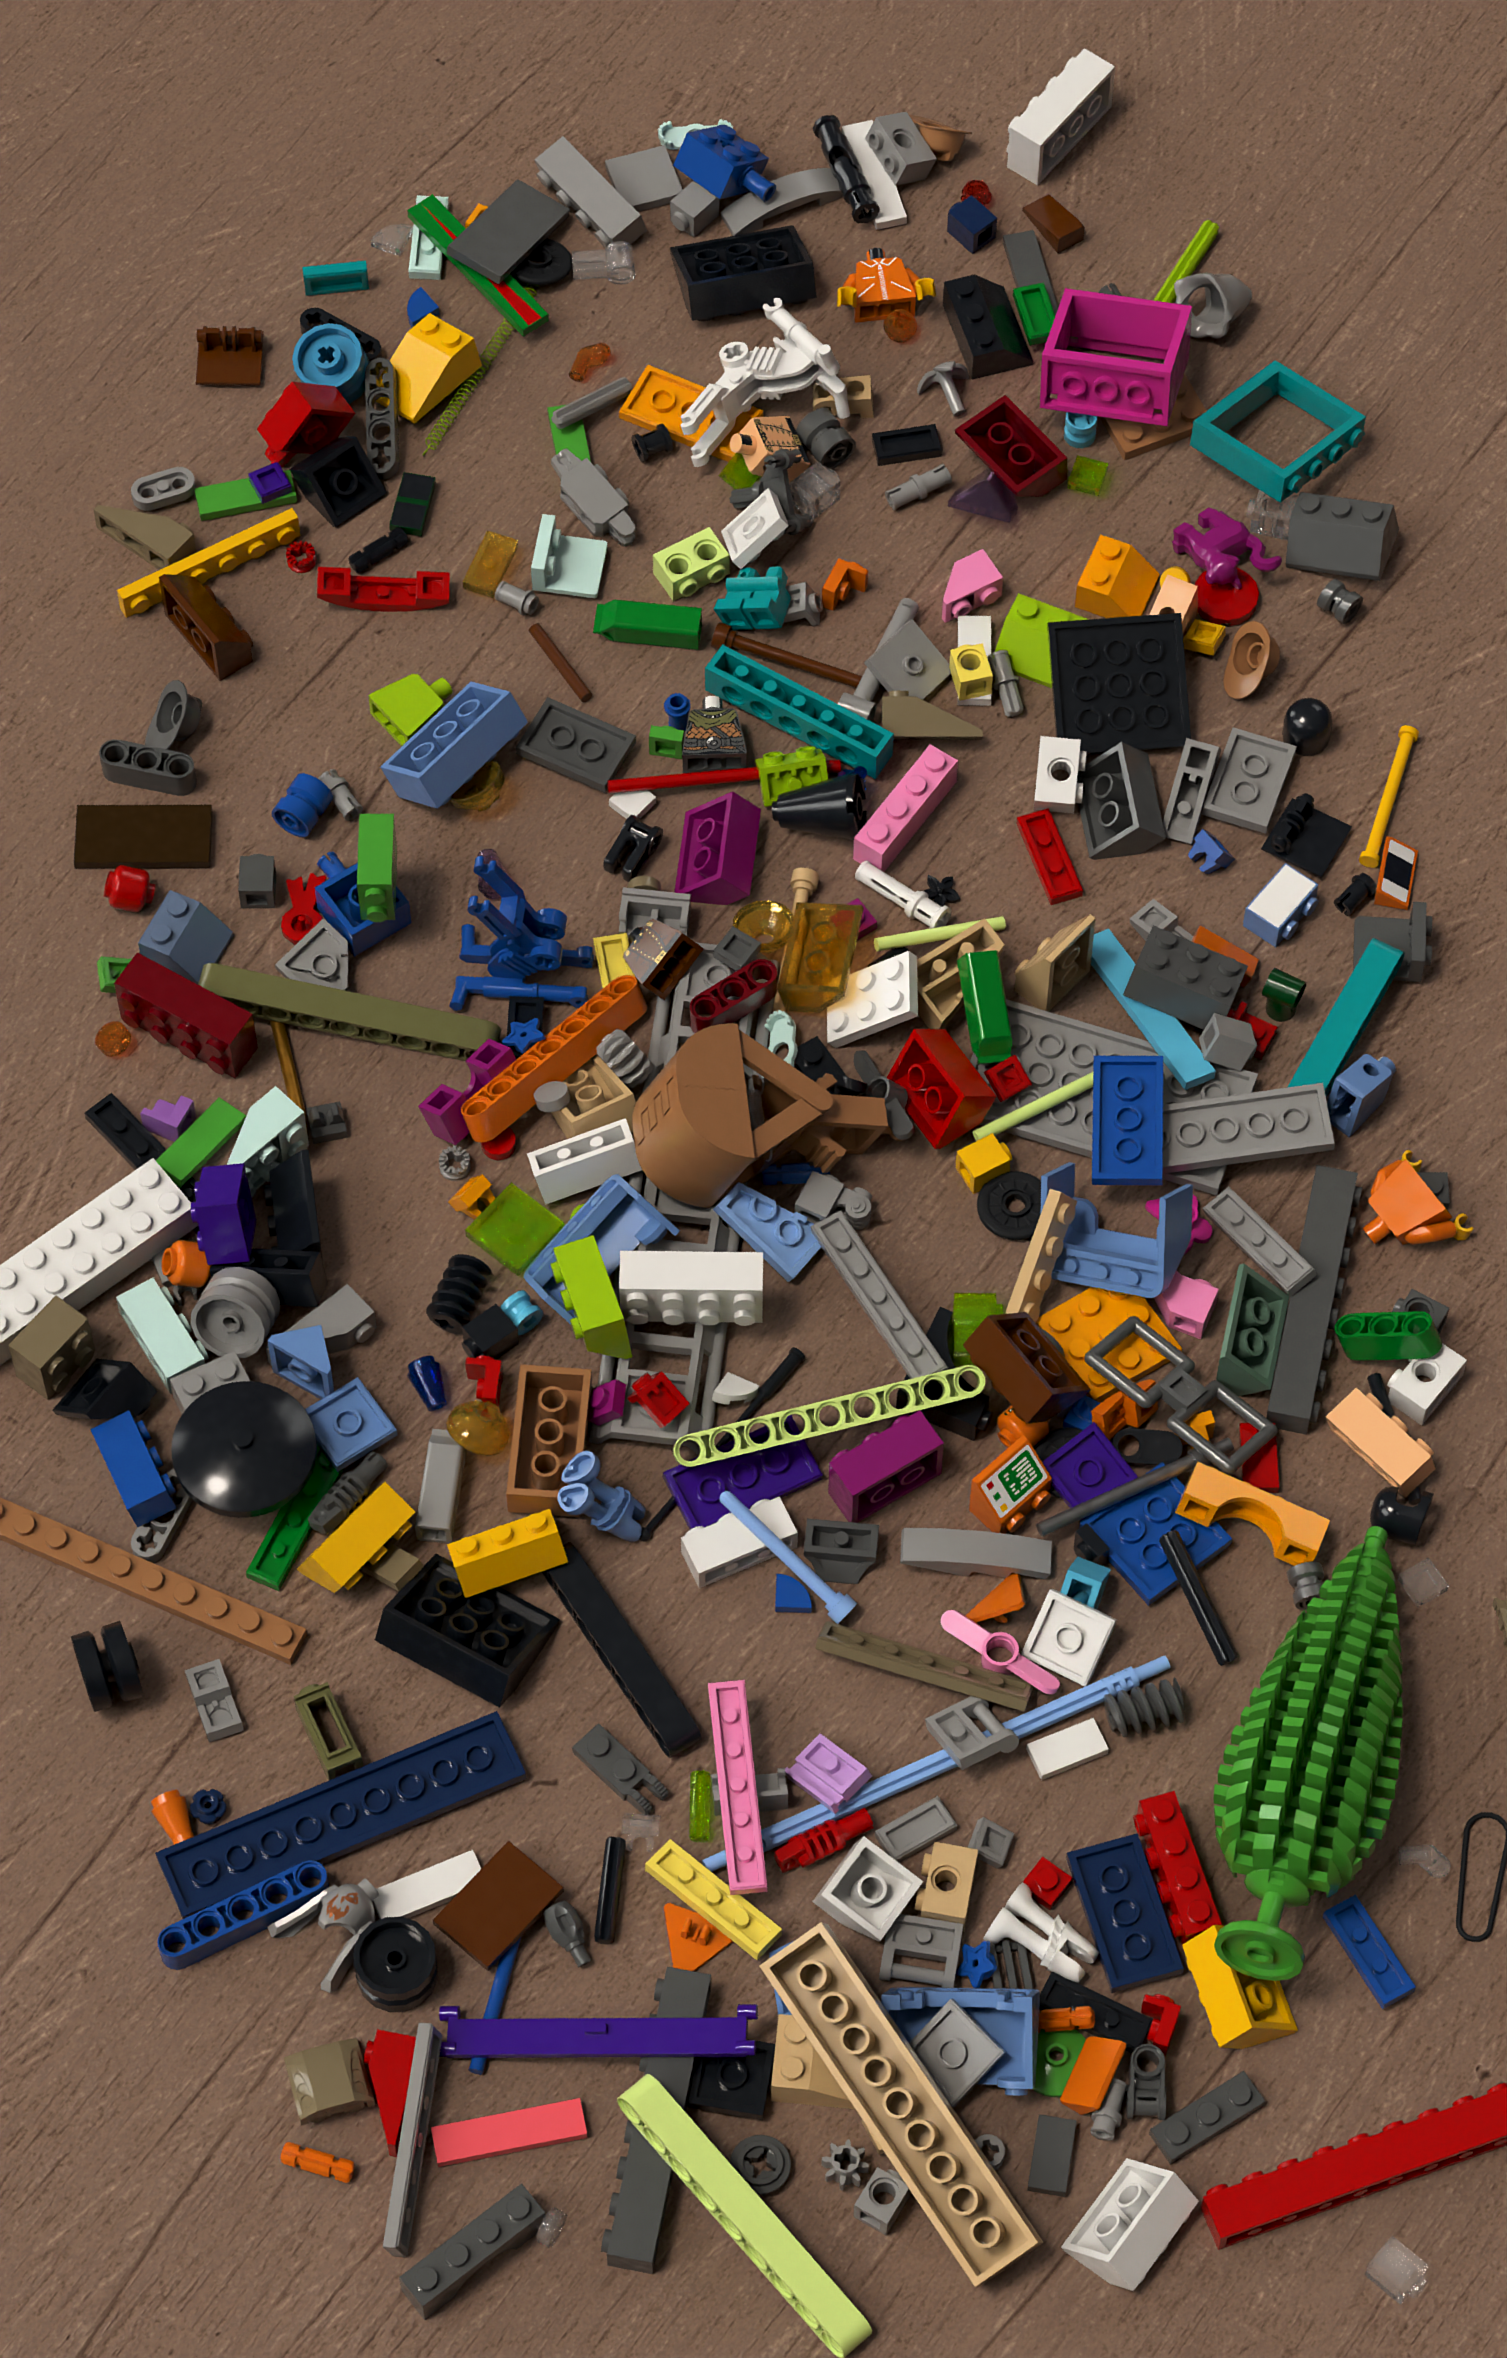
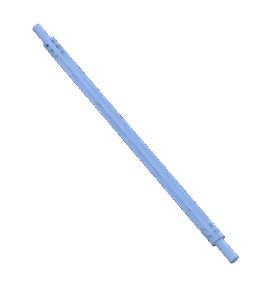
M1164 1655L1134 1669L1131 1666L1127 1667L1124 1670L1002 1723V1725L1006 1729H1011L1021 1739L1104 1702L1105 1694H1111L1113 1697H1116L1118 1691L1125 1690L1128 1692L1133 1687H1139L1141 1681L1170 1669V1663ZM988 1730L982 1732L986 1738L991 1736ZM943 1749L864 1784L848 1802L843 1801L837 1807L839 1811L836 1814L823 1804H819L761 1829L763 1852L787 1843L792 1837L800 1833L803 1834L808 1829H814V1826L818 1824L823 1825V1822L828 1819H834L835 1821L862 1808H866L956 1768L958 1765ZM725 1850L703 1859V1866L711 1872L726 1866Z

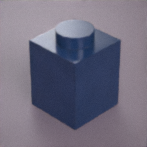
M972 195L962 202L955 203L948 211L947 232L970 253L974 254L996 238L997 217Z

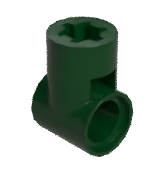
M1274 968L1267 978L1262 991V996L1267 998L1266 1013L1268 1016L1279 1022L1290 1020L1295 1015L1297 1005L1305 991L1306 982Z

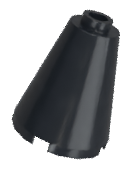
M849 773L779 794L777 801L772 803L773 820L778 821L781 828L854 840V837L867 823V811H863L862 800H866L862 777L860 774Z

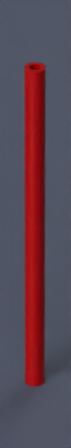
M840 759L826 760L828 774L841 773ZM757 767L607 780V788L610 794L760 779Z

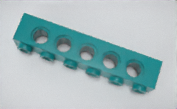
M723 644L705 667L706 691L803 742L821 749L824 753L840 759V761L874 779L877 778L893 756L894 733Z

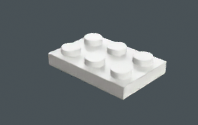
M910 951L827 983V1043L835 1048L918 1016L917 956Z

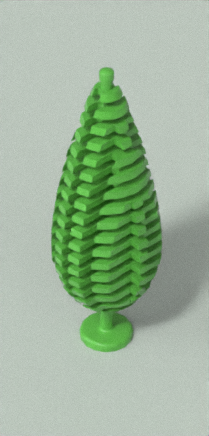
M1372 1526L1367 1529L1364 1539L1365 1543L1355 1546L1347 1554L1346 1558L1336 1565L1332 1573V1581L1326 1580L1320 1587V1598L1313 1597L1307 1605V1613H1305L1304 1609L1298 1616L1296 1623L1290 1627L1284 1641L1277 1648L1273 1660L1268 1663L1260 1677V1688L1254 1687L1250 1695L1251 1707L1245 1706L1241 1713L1240 1722L1243 1726L1236 1725L1231 1733V1744L1239 1745V1747L1227 1744L1223 1760L1225 1764L1233 1766L1220 1764L1218 1771V1783L1231 1787L1218 1784L1214 1786V1804L1226 1806L1214 1805L1215 1825L1222 1827H1216V1838L1234 1878H1237V1873L1246 1875L1244 1883L1247 1890L1253 1896L1262 1900L1256 1921H1234L1220 1928L1215 1939L1214 1948L1217 1956L1226 1965L1242 1974L1257 1979L1279 1981L1291 1979L1300 1974L1305 1961V1954L1301 1944L1291 1934L1278 1927L1283 1908L1308 1906L1310 1896L1314 1895L1316 1890L1326 1892V1898H1330L1340 1888L1355 1880V1874L1362 1869L1363 1858H1369L1375 1850V1840L1369 1839V1837L1382 1840L1386 1832V1821L1376 1819L1375 1817L1387 1820L1390 1818L1392 1800L1380 1797L1395 1799L1396 1780L1384 1778V1776L1398 1779L1399 1760L1394 1758L1400 1759L1401 1739L1399 1738L1402 1737L1403 1721L1402 1718L1398 1717L1403 1715L1401 1697L1403 1692L1401 1679L1403 1667L1400 1655L1402 1649L1399 1637L1398 1606L1396 1594H1394L1396 1589L1395 1578L1391 1571L1392 1565L1389 1555L1383 1549L1388 1534L1385 1529L1379 1526Z

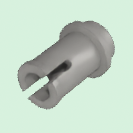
M502 581L495 592V600L518 609L521 615L533 614L539 603V597L535 596L534 591H524L506 581Z

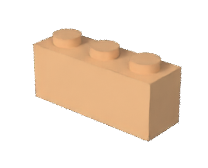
M1355 1388L1326 1416L1330 1430L1391 1486L1399 1487L1398 1492L1406 1498L1436 1469L1432 1459L1434 1452L1422 1439L1413 1440L1407 1434L1408 1428L1398 1417L1393 1415L1389 1418L1382 1411L1383 1405L1374 1395L1368 1393L1365 1396L1358 1388Z

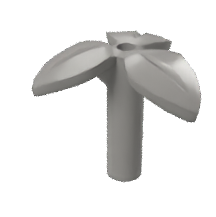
M949 361L939 364L932 371L925 373L918 384L917 393L921 395L933 382L940 383L953 416L963 414L965 409L952 378L969 379V373L964 365L955 363V361Z

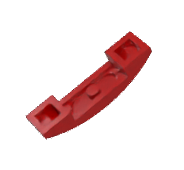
M318 567L317 598L336 605L367 611L406 612L449 604L450 572L417 571L416 578L352 576L351 568Z

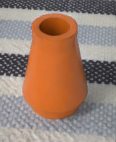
M177 1789L165 1792L151 1801L154 1808L151 1813L174 1845L194 1837L186 1798L181 1796Z

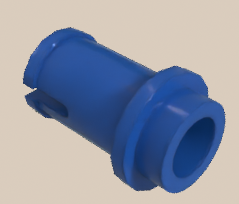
M675 693L670 695L664 703V709L669 717V726L678 730H684L685 732L691 704L689 699L683 694Z

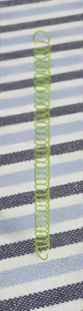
M527 284L526 288L524 289H527L529 294L534 298V296L537 295V292L532 288H527L528 285H530ZM528 289L533 290L536 294H532ZM506 318L480 355L482 361L486 359L490 362V364L481 362L487 367V369L482 366L480 367L484 373L479 370L476 371L481 376L486 374L485 370L489 369L487 365H492L491 361H494V357L497 356L496 352H500L499 348H503L502 343H506L505 339H508V335L512 334L510 330H514V327L510 329L506 326V324L512 326L510 323L505 322ZM502 328L507 329L510 332V334L505 332ZM499 332L505 334L507 338L503 337ZM497 337L502 338L505 342H501ZM494 341L500 343L502 346L500 347L496 345ZM491 345L498 348L499 351L494 350ZM488 350L493 351L496 355L491 354ZM485 354L491 356L493 360L489 359ZM473 373L474 375L470 376L471 380L466 379L460 389L455 393L454 398H452V402L446 407V411L443 412L440 420L437 421V424L434 425L431 433L425 439L428 448L422 454L423 456L429 448L437 449L435 445H439V441H442L441 436H445L444 432H448L447 427H451L450 423H454L453 418H457L456 414L460 413L458 409H463L462 405H465V401L469 400L467 396H471L470 392H474L473 387H477L476 383H480L479 378L482 379L483 376L478 377ZM468 381L473 382L476 386L471 385ZM465 385L471 387L473 391L469 390ZM463 390L469 392L470 395H467L465 392H463ZM460 394L464 395L467 399L462 398ZM457 399L462 400L464 404L460 403ZM451 407L455 408L458 411V413L453 411ZM448 412L453 413L456 417L451 416ZM445 416H447V417H449L450 419H452V422L449 421L448 419H446ZM442 421L447 422L450 426L445 425ZM439 425L445 427L447 430H443ZM437 430L443 432L444 435L438 433ZM433 434L438 435L441 439L436 438ZM427 439H429L432 443L428 445ZM431 439L436 440L438 444L434 443Z

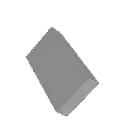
M936 1796L876 1830L875 1837L885 1853L900 1863L956 1831L957 1824L940 1798Z

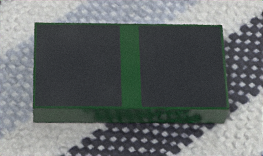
M403 473L389 524L390 531L396 527H401L406 534L422 537L436 486V477Z

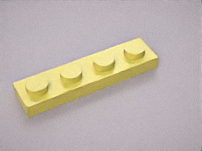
M671 1839L645 1863V1871L754 1959L758 1960L782 1936L781 1927L741 1895H730L729 1886Z

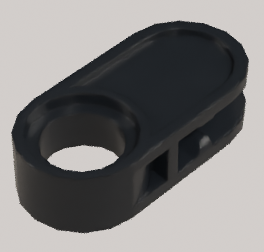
M1128 1428L1117 1432L1112 1439V1445L1123 1459L1130 1463L1159 1465L1163 1462L1167 1465L1178 1460L1183 1450L1180 1438L1169 1431ZM1125 1435H1132L1139 1442L1138 1451L1132 1456L1122 1454L1118 1448L1119 1440Z

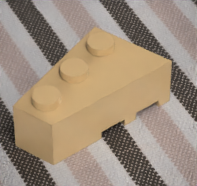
M985 918L917 960L918 1014L929 1029H944L964 1005L957 964L959 958L970 952L997 950L1000 959L1005 944Z

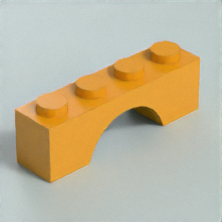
M1198 1461L1175 1511L1176 1514L1205 1527H1209L1214 1522L1223 1518L1232 1517L1250 1521L1266 1533L1272 1543L1274 1557L1293 1566L1304 1562H1313L1330 1522L1329 1519L1313 1511L1306 1510L1284 1500L1282 1497L1272 1495L1252 1486L1248 1482L1236 1479Z

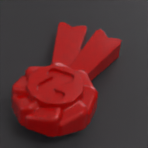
M310 873L305 891L301 876L295 880H286L293 908L282 916L281 929L283 936L294 945L322 920V916L315 910L317 905L315 887L326 881L325 875L317 877L314 873Z

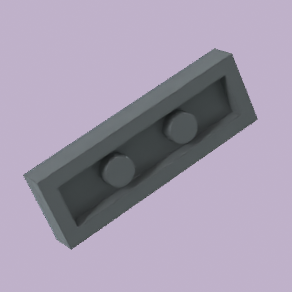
M1242 2071L1151 2128L1149 2135L1171 2165L1264 2107L1265 2100L1247 2074Z

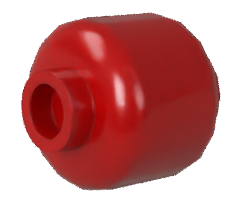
M119 865L114 872H108L103 897L108 898V902L113 908L138 913L143 909L145 903H152L155 884L149 883L150 876L146 870Z

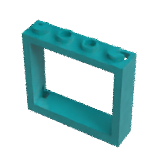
M1274 360L1193 421L1190 446L1281 503L1294 492L1298 493L1302 486L1311 479L1318 478L1325 468L1332 463H1337L1350 449L1358 447V443L1362 441V437L1365 435L1364 425L1366 416ZM1276 394H1279L1335 429L1284 469L1225 433Z

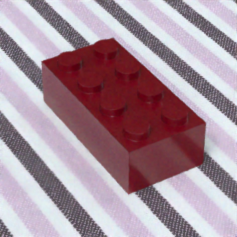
M138 952L114 982L120 1016L128 1026L142 1028L149 1032L158 1042L163 1044L168 1042L177 1047L186 1057L190 1059L197 1058L207 1063L218 1074L223 1075L225 1073L236 1079L258 1049L252 1013Z

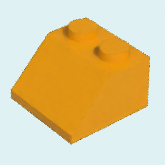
M1100 534L1077 584L1075 607L1105 618L1142 616L1160 578V574L1132 545Z

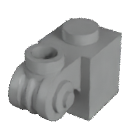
M812 1171L795 1203V1212L808 1217V1221L816 1224L841 1210L853 1229L860 1230L865 1228L870 1222L872 1195L860 1187H855L853 1191L845 1188L843 1183L830 1174L822 1175Z

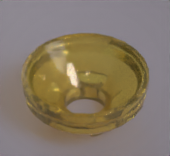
M492 760L485 763L468 783L463 784L451 795L449 801L458 809L478 810V812L489 809L500 798V792L504 784L505 777L500 765Z
M756 901L745 905L735 914L733 926L754 939L764 934L773 936V941L761 943L760 953L769 954L789 943L794 934L795 920L793 913L783 904L774 901Z
M475 1400L458 1404L451 1411L446 1421L447 1430L455 1442L476 1454L485 1456L499 1454L504 1451L510 1438L509 1425L500 1413V1408L489 1401L480 1402Z

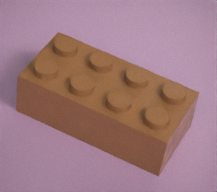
M520 1364L506 1491L508 1512L534 1514L550 1509L552 1515L580 1516L568 1514L560 1507L558 1492L561 1488L568 1485L562 1481L561 1476L569 1461L576 1454L586 1451L589 1428V1401L592 1393L591 1369Z

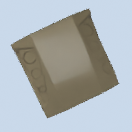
M357 2038L336 2041L284 2057L301 2126L309 2124L308 2121L314 2123L322 2122L327 2117H332V2114L343 2111L344 2113L358 2112L365 2108L366 2104L367 2107L375 2106Z

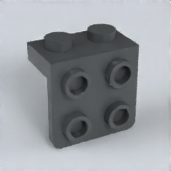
M1413 902L1409 919L1357 917L1354 922L1353 971L1372 938H1376L1405 952L1402 964L1393 980L1421 982L1424 966H1430L1432 958V945H1426V936L1431 937L1432 916H1426L1427 902Z

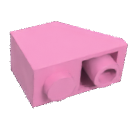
M983 549L954 562L943 598L942 619L945 623L955 618L958 619V615L966 616L971 610L982 605H990L1002 596L1003 576Z
M1176 1270L1168 1289L1154 1297L1169 1328L1201 1339L1216 1306L1219 1289L1203 1279L1194 1280L1181 1275Z

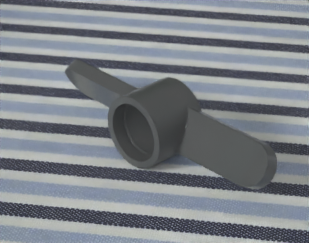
M865 1050L856 1051L854 1054L855 1069L863 1082L868 1084L863 1097L884 1098L888 1126L892 1133L899 1140L910 1138L914 1134V1127L904 1111L908 1100L907 1090L896 1082L881 1076Z

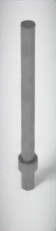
M1228 1437L1212 1444L1224 1454L1234 1450V1446ZM1192 1449L1187 1452V1456L1036 1523L1037 1530L1043 1537L1194 1469L1197 1461L1209 1466L1210 1460L1196 1449Z

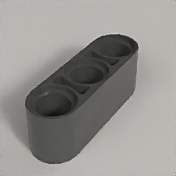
M114 739L105 742L100 748L99 756L102 772L108 781L177 796L188 795L196 788L197 779L194 762L185 753Z

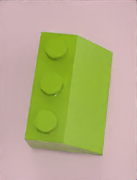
M1018 593L1005 618L995 652L999 650L1008 651L1014 675L1052 688L1047 623L1089 619Z
M594 1235L554 1247L553 1251L556 1262L550 1263L556 1284L561 1282L564 1284L565 1290L560 1291L566 1312L570 1310L574 1312L575 1318L570 1319L576 1340L583 1338L587 1351L622 1359L632 1358L624 1317Z

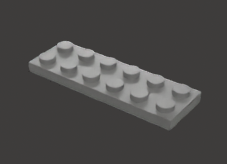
M1323 1083L1163 1105V1174L1334 1150L1335 1143Z

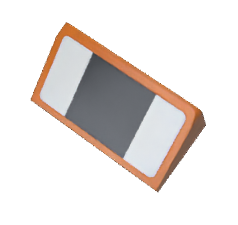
M1386 836L1374 904L1408 910L1418 850L1393 837Z

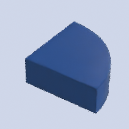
M422 287L418 288L411 295L407 305L408 321L412 328L429 313L434 316L440 314L439 307Z
M776 1574L775 1612L811 1613V1599L805 1587L790 1576Z

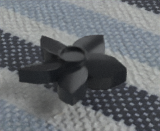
M928 875L927 884L930 889H926L924 892L928 894L929 899H934V902L942 907L945 905V902L956 903L960 901L958 893L952 889L953 877H945L940 883L935 877Z

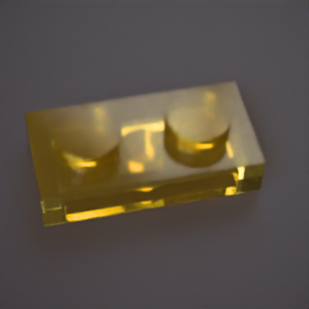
M487 531L464 577L463 589L494 598L496 589L502 582L518 549V540Z

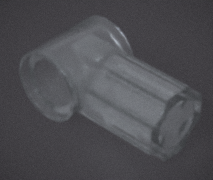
M618 241L609 244L605 250L572 251L574 280L608 278L614 284H627L635 278L634 249L630 243Z

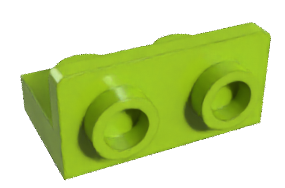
M814 746L800 747L796 749V752L788 754L778 751L768 752L763 755V758L755 759L759 772L764 807L772 806L773 801H777L779 794L828 780L826 757L821 749H816Z

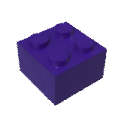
M240 1163L202 1167L200 1181L195 1182L194 1187L196 1202H191V1218L193 1223H198L200 1229L197 1233L199 1251H205L208 1265L249 1262L257 1219L245 1165Z

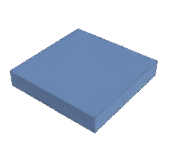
M358 1377L305 1409L313 1424L317 1445L337 1472L398 1435L395 1426Z

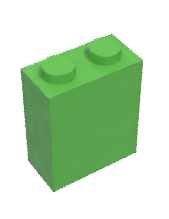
M359 814L357 890L361 920H370L372 922L395 920L397 840L394 814Z

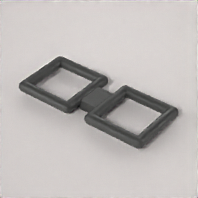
M1130 1316L1084 1356L1085 1362L1142 1408H1150L1159 1399H1162L1175 1409L1176 1412L1167 1420V1427L1226 1474L1234 1473L1275 1437L1278 1432L1276 1425L1221 1382L1213 1380L1204 1387L1189 1374L1195 1368L1193 1360L1136 1316ZM1133 1332L1176 1365L1174 1369L1147 1392L1103 1359L1104 1356ZM1214 1397H1217L1259 1430L1230 1457L1226 1456L1186 1424L1192 1416Z

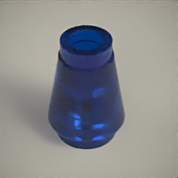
M424 1356L408 1364L409 1373L407 1377L428 1411H435L445 1407L448 1402L441 1365L435 1361L434 1356Z

